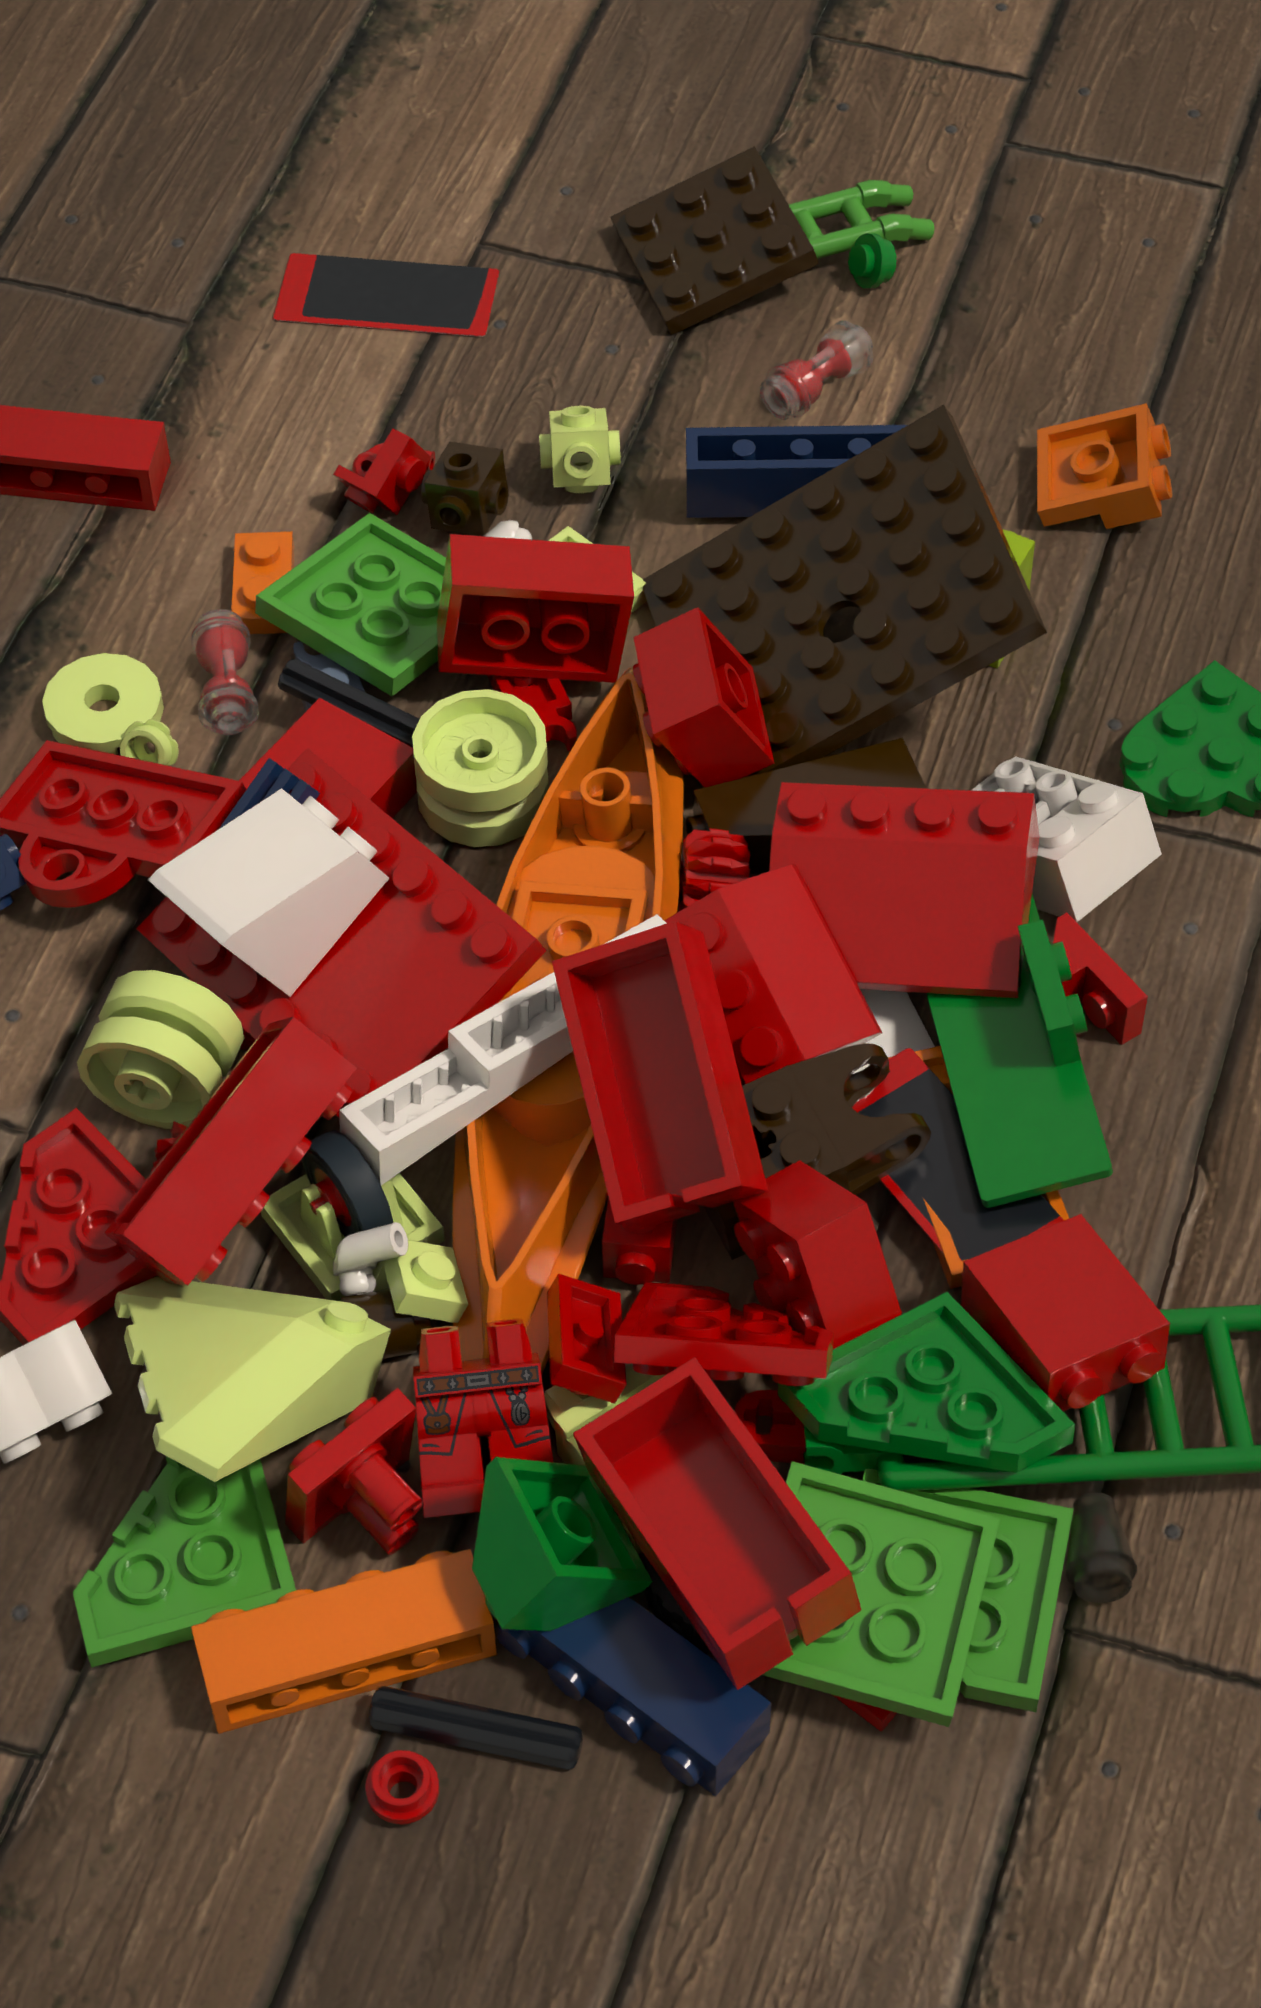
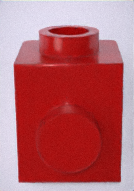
M392 428L364 477L341 465L337 466L333 476L348 488L344 497L370 513H374L377 506H380L398 515L410 492L415 491L422 483L426 473V465L431 456L411 437Z

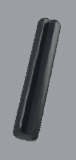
M297 659L289 660L284 666L278 681L280 690L312 705L321 698L413 748L412 735L420 718Z
M381 1686L376 1689L369 1709L370 1725L374 1729L567 1770L575 1768L582 1749V1730L578 1726L388 1686Z

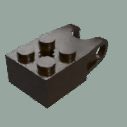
M868 1043L849 1046L785 1066L742 1086L765 1178L801 1160L849 1192L858 1195L881 1181L880 1179L914 1160L925 1149L930 1140L931 1131L922 1115L906 1113L890 1114L883 1117H869L852 1109L860 1099L868 1096L875 1087L885 1080L890 1072L889 1059L882 1047ZM870 1064L865 1069L857 1073H854L856 1070L863 1067L864 1065ZM907 1137V1138H906L905 1140H903L902 1142H900V1143H898V1144H895L896 1142L900 1141L901 1139ZM730 1202L714 1208L704 1206L731 1259L734 1260L745 1255L746 1253L741 1248L734 1230L735 1224L740 1222L734 1203Z

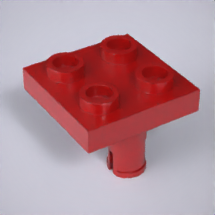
M398 1387L380 1402L376 1397H371L361 1403L345 1420L344 1427L346 1429L326 1444L322 1440L312 1442L291 1462L289 1466L291 1472L288 1473L285 1524L302 1544L341 1513L345 1514L348 1512L358 1520L388 1555H392L403 1548L418 1532L419 1524L413 1517L422 1507L423 1500L395 1471L408 1461L410 1457L416 1407Z

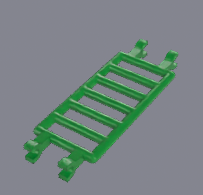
M1261 1304L1159 1309L1170 1323L1169 1336H1203L1226 1447L1184 1449L1167 1360H1165V1368L1143 1382L1156 1450L1114 1452L1103 1394L1089 1405L1079 1408L1086 1454L1049 1455L1017 1473L947 1461L904 1463L903 1454L818 1441L805 1425L804 1440L806 1452L803 1455L804 1465L840 1475L843 1472L876 1469L881 1486L899 1491L1261 1473V1445H1254L1230 1337V1333L1261 1332Z

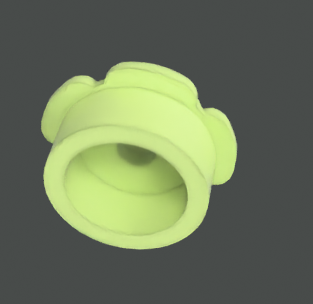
M149 719L146 723L136 721L128 726L120 745L121 756L167 766L175 764L179 754L178 743L172 739L170 729L164 723L154 719ZM148 742L155 746V752H151L148 749Z

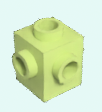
M571 406L559 411H549L550 434H539L541 469L552 468L554 488L565 487V490L568 492L588 493L597 490L599 485H611L610 465H621L619 430L608 431L606 408L594 409L589 406Z

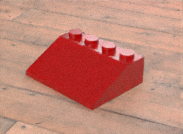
M781 782L772 831L769 871L789 864L796 865L860 989L1006 998L1019 997L1024 953L1018 926L1027 924L1029 921L1040 837L1034 793Z

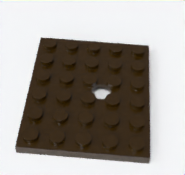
M945 405L938 407L642 579L646 582L643 586V591L656 626L699 607L753 667L774 764L748 776L823 758L1047 633L955 420ZM845 607L861 609L862 612L858 614L853 624L855 633L850 638L842 642L833 643L829 638L823 637L824 626L830 616L836 611Z

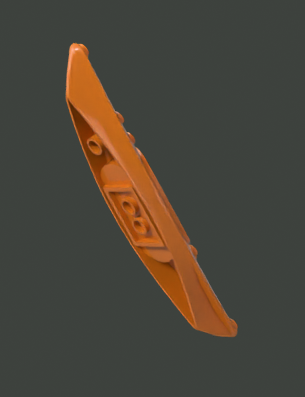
M633 666L628 668L615 682L578 737L548 788L509 868L496 905L533 935L547 951L499 1002L553 973L552 961L603 945L656 914L663 920H666L677 913L683 840L684 775L679 769L673 754L664 745L657 747L647 734L642 717L643 713L648 711L646 697L637 685L633 674ZM573 1051L456 1133L452 1240L468 1306L459 1322L453 1323V1326H458L462 1361L489 1358L486 1323L521 1318L530 1341L531 1352H538L542 1375L550 1357L547 1292L558 1273L579 1279L596 1232L608 1193Z

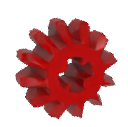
M709 828V831L694 829L686 836L682 843L677 913L719 888L749 878L751 871L749 869L750 851L743 835L731 834L728 830Z

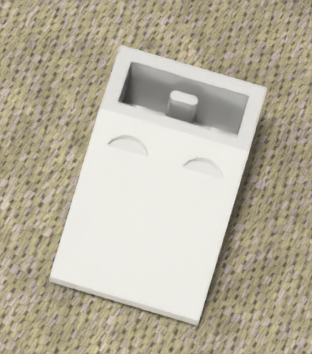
M1016 756L999 764L993 774L972 789V791L1034 793L1040 837L1032 894L1038 910L1056 916H1061L1067 912L1078 922L1162 855L1143 793Z

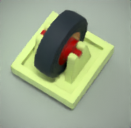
M337 1130L323 1133L311 1140L312 1144L302 1158L306 1174L271 1194L268 1202L261 1210V1216L327 1300L341 1301V1298L345 1297L340 1292L339 1276H334L333 1262L337 1246L348 1235L397 1222L404 1228L408 1240L435 1245L445 1241L443 1226L403 1176L399 1173L383 1185H380L374 1172L359 1150L345 1135Z

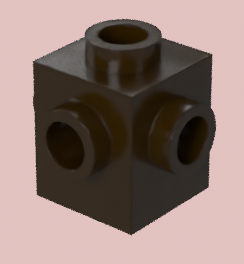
M456 442L448 443L433 469L425 473L421 486L422 501L424 504H428L431 529L457 532L462 535H486L496 516L504 513L508 502L509 489L503 449Z

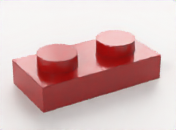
M558 1273L547 1292L551 1384L566 1388L578 1395H588L615 1404L627 1385L625 1363H614L615 1334L622 1324L621 1295L619 1292Z

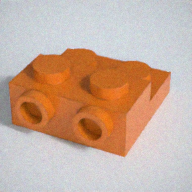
M1147 403L1037 429V512L1044 527L1100 514L1106 529L1162 517L1161 501L1172 499V485L1167 467L1160 465V459L1171 457V446L1165 425L1163 423L1155 425Z

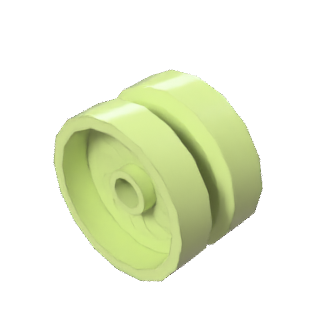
M490 689L461 691L439 700L420 717L412 735L420 813L432 830L451 842L467 846H497L524 836L549 788L547 742L544 723L533 707L516 696Z
M157 970L131 971L116 979L98 1016L100 1022L94 1025L79 1056L77 1066L80 1078L93 1095L113 1110L140 1123L160 1128L172 1129L173 1121L188 1127L198 1114V1111L203 1108L222 1084L223 1077L230 1070L244 1040L242 1024L226 1002L209 989L191 980Z

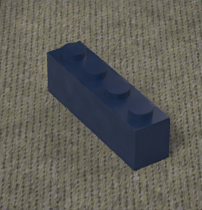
M908 425L686 428L687 518L751 517Z
M630 1597L553 1631L502 1629L498 1620L492 1615L495 1636L510 1653L522 1659L529 1655L547 1668L549 1677L564 1694L577 1701L585 1697L605 1712V1720L618 1735L631 1743H637L639 1740L643 1741L661 1755V1761L665 1768L677 1780L687 1786L693 1787L698 1783L716 1797L770 1734L771 1702L748 1685L737 1690L719 1663Z

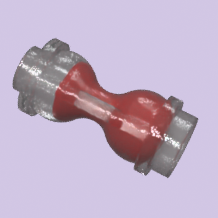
M838 321L830 327L828 333L820 340L816 355L808 361L802 359L790 360L784 364L774 366L767 372L765 380L760 385V396L766 408L771 414L781 420H787L790 417L799 418L807 413L810 407L817 401L822 392L823 382L830 377L836 379L849 378L855 374L863 373L870 368L873 363V343L869 334L862 327L854 325L849 321Z
M223 609L209 611L197 620L196 627L191 634L192 649L196 654L197 661L206 672L213 675L206 682L201 692V701L198 705L199 720L205 728L212 732L234 735L251 727L259 715L258 702L254 697L251 687L245 679L236 674L243 668L248 658V649L251 644L250 631L242 622L240 616L232 611Z

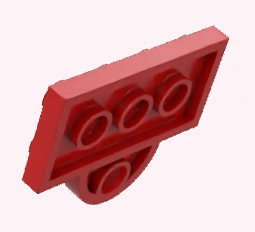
M46 740L0 798V836L7 834L15 845L21 848L19 851L21 856L18 858L19 869L29 890L36 899L54 907H80L98 902L114 894L126 885L135 874L151 877L157 869L217 831L246 789L243 782ZM75 871L72 875L65 879L56 880L60 875L66 872Z

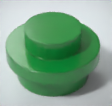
M864 233L859 236L848 256V267L856 283L862 288L874 289L882 283L890 281L895 273L897 257L893 244L876 233Z

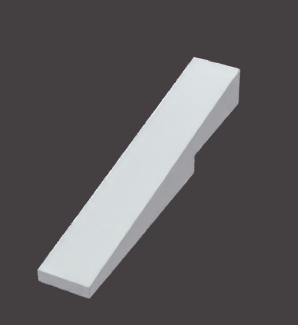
M656 914L606 943L666 924V922ZM554 972L448 1031L447 1050L339 1110L340 1133L345 1135L359 1150L371 1167L380 1185L389 1181L573 1051Z

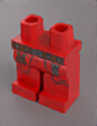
M521 1318L486 1323L489 1358L461 1360L458 1326H444L421 1330L419 1366H413L424 1518L480 1512L484 1476L479 1437L488 1436L490 1461L495 1457L553 1462L538 1352H531L530 1341Z

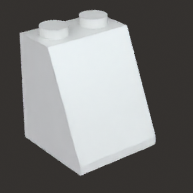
M281 788L157 869L148 881L222 946L291 997L387 882L389 877L370 862L378 851L355 831L347 827L339 836L332 830L339 819L312 796H309L301 805Z

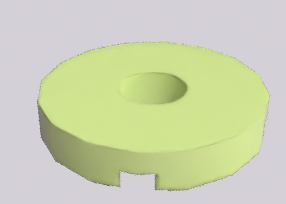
M109 653L81 657L62 667L48 682L42 700L47 726L52 730L53 737L58 743L110 754H118L117 748H120L128 726L136 721L146 723L149 719L161 721L164 710L158 678L146 664L127 655ZM101 700L117 702L113 708L106 711L90 709L94 703Z

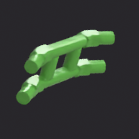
M867 180L856 183L855 187L788 204L814 248L817 259L851 250L858 237L864 233H876L890 242H905L908 239L929 241L933 237L935 229L931 219L912 218L906 214H887L877 217L876 221L871 219L866 208H885L887 205L908 207L912 203L913 190L911 186L890 184L888 181ZM843 213L851 227L823 235L815 220Z

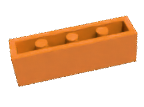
M471 1549L456 1553L449 1551L433 1552L421 1557L415 1564L388 1572L380 1570L364 1571L351 1577L345 1584L316 1592L309 1589L292 1591L279 1598L276 1603L248 1611L242 1609L224 1610L211 1616L205 1623L191 1626L218 1734L376 1690L381 1686H390L496 1656L494 1623L485 1602V1594L472 1570L473 1555Z

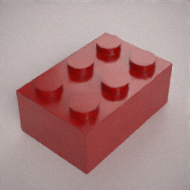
M450 534L437 616L439 672L615 683L618 678L634 600L630 546Z

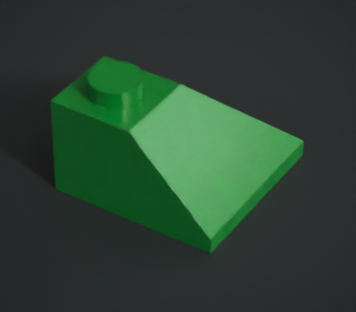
M495 1457L487 1465L472 1570L485 1594L488 1610L498 1620L502 1629L553 1631L642 1592L653 1582L618 1515L589 1474L586 1466Z

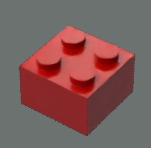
M699 607L633 637L638 663L633 665V674L638 687L646 697L648 711L644 712L642 716L645 729L657 747L664 745L673 754L679 769L684 775L692 774L704 787H709L743 778L774 764L753 667Z
M801 1160L765 1178L768 1187L767 1192L733 1202L740 1220L734 1226L737 1240L746 1255L753 1260L759 1277L753 1283L755 1294L762 1306L789 1315V1324L792 1325L796 1332L805 1335V1327L815 1325L834 1332L833 1349L902 1315L867 1202Z

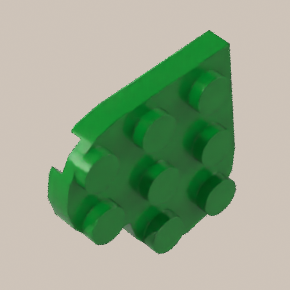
M1214 660L1141 719L1124 738L1119 763L1124 776L1123 787L1143 793L1148 810L1159 816L1167 817L1169 809L1180 812L1200 810L1199 817H1204L1226 806L1247 817H1254L1255 810L1261 811V692Z

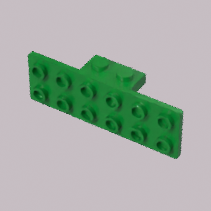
M1033 894L1029 921L1027 924L1018 926L1024 953L1018 998L927 993L982 1205L986 1208L1107 1178L1113 1173L1111 1160L1084 1072L1076 1034L1088 1032L1078 993L1065 996L1062 982L1072 979L1066 951L1062 941L1050 944L1044 921L1039 918Z

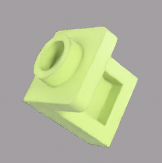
M408 1240V1250L405 1255L380 1261L373 1270V1275L376 1279L374 1291L390 1288L396 1313L458 1323L468 1306L454 1250L451 1247Z

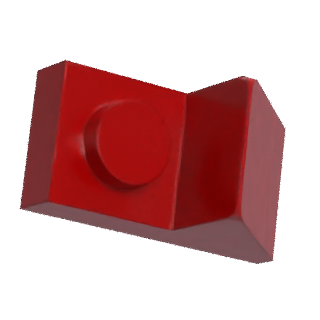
M1067 912L1059 916L1056 921L1053 943L1063 942L1072 975L1071 980L1062 982L1065 996L1078 993L1080 1002L1083 1004L1084 1011L1090 1021L1098 1028H1105L1120 1045L1125 1044L1142 1032L1148 996Z

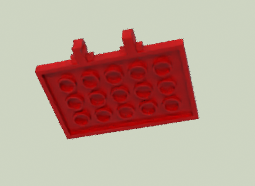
M307 748L287 770L320 793L316 801L339 819L332 828L334 832L340 836L347 827H350L378 851L370 862L386 874L389 879L291 997L222 946L168 897L136 929L189 978L188 980L209 989L226 1002L241 1021L242 1028L255 1040L269 1023L295 1017L356 1066V1071L346 1082L353 1088V1092L341 1107L342 1109L447 1050L448 1031L497 1004L547 950L533 935Z

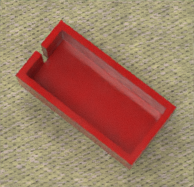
M672 921L552 961L615 1224L647 1228L700 1212L699 1206L714 1208L767 1192L768 1187L703 931L677 921Z
M295 1017L269 1023L104 1234L166 1283L188 1286L195 1278L204 1282L226 1256L228 1250L221 1243L237 1224H240L243 1228L247 1227L268 1202L270 1195L263 1191L271 1178L279 1170H282L285 1174L289 1173L306 1154L312 1142L305 1135L313 1124L322 1116L330 1120L348 1100L353 1092V1088L346 1082L356 1071L357 1067Z
M695 1357L573 1433L589 1474L737 1690L792 1656L793 1651L790 1640L794 1637L799 1636L807 1646L862 1611L852 1573Z

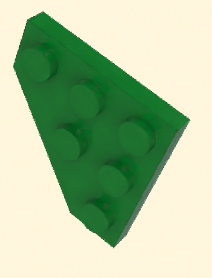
M948 1292L833 1349V1359L826 1379L815 1378L814 1383L805 1386L778 1384V1396L818 1441L1017 1473L1073 1443L1075 1424Z

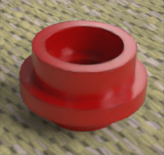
M407 1750L393 1751L380 1758L370 1769L365 1784L367 1801L372 1811L384 1821L393 1824H409L425 1817L435 1806L440 1789L438 1775L432 1763L424 1756ZM400 1782H409L416 1787L413 1795L402 1799L393 1797L390 1794V1790Z

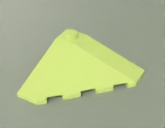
M158 1276L118 1292L114 1303L117 1317L129 1319L131 1315L133 1322L132 1325L126 1327L124 1335L131 1364L144 1365L145 1362L147 1372L141 1373L138 1383L145 1413L158 1415L159 1412L162 1422L155 1424L152 1435L156 1451L214 1482L348 1414L361 1403L371 1398L391 1329L368 1318V1314L364 1309L348 1302L191 1281L188 1286L166 1283Z

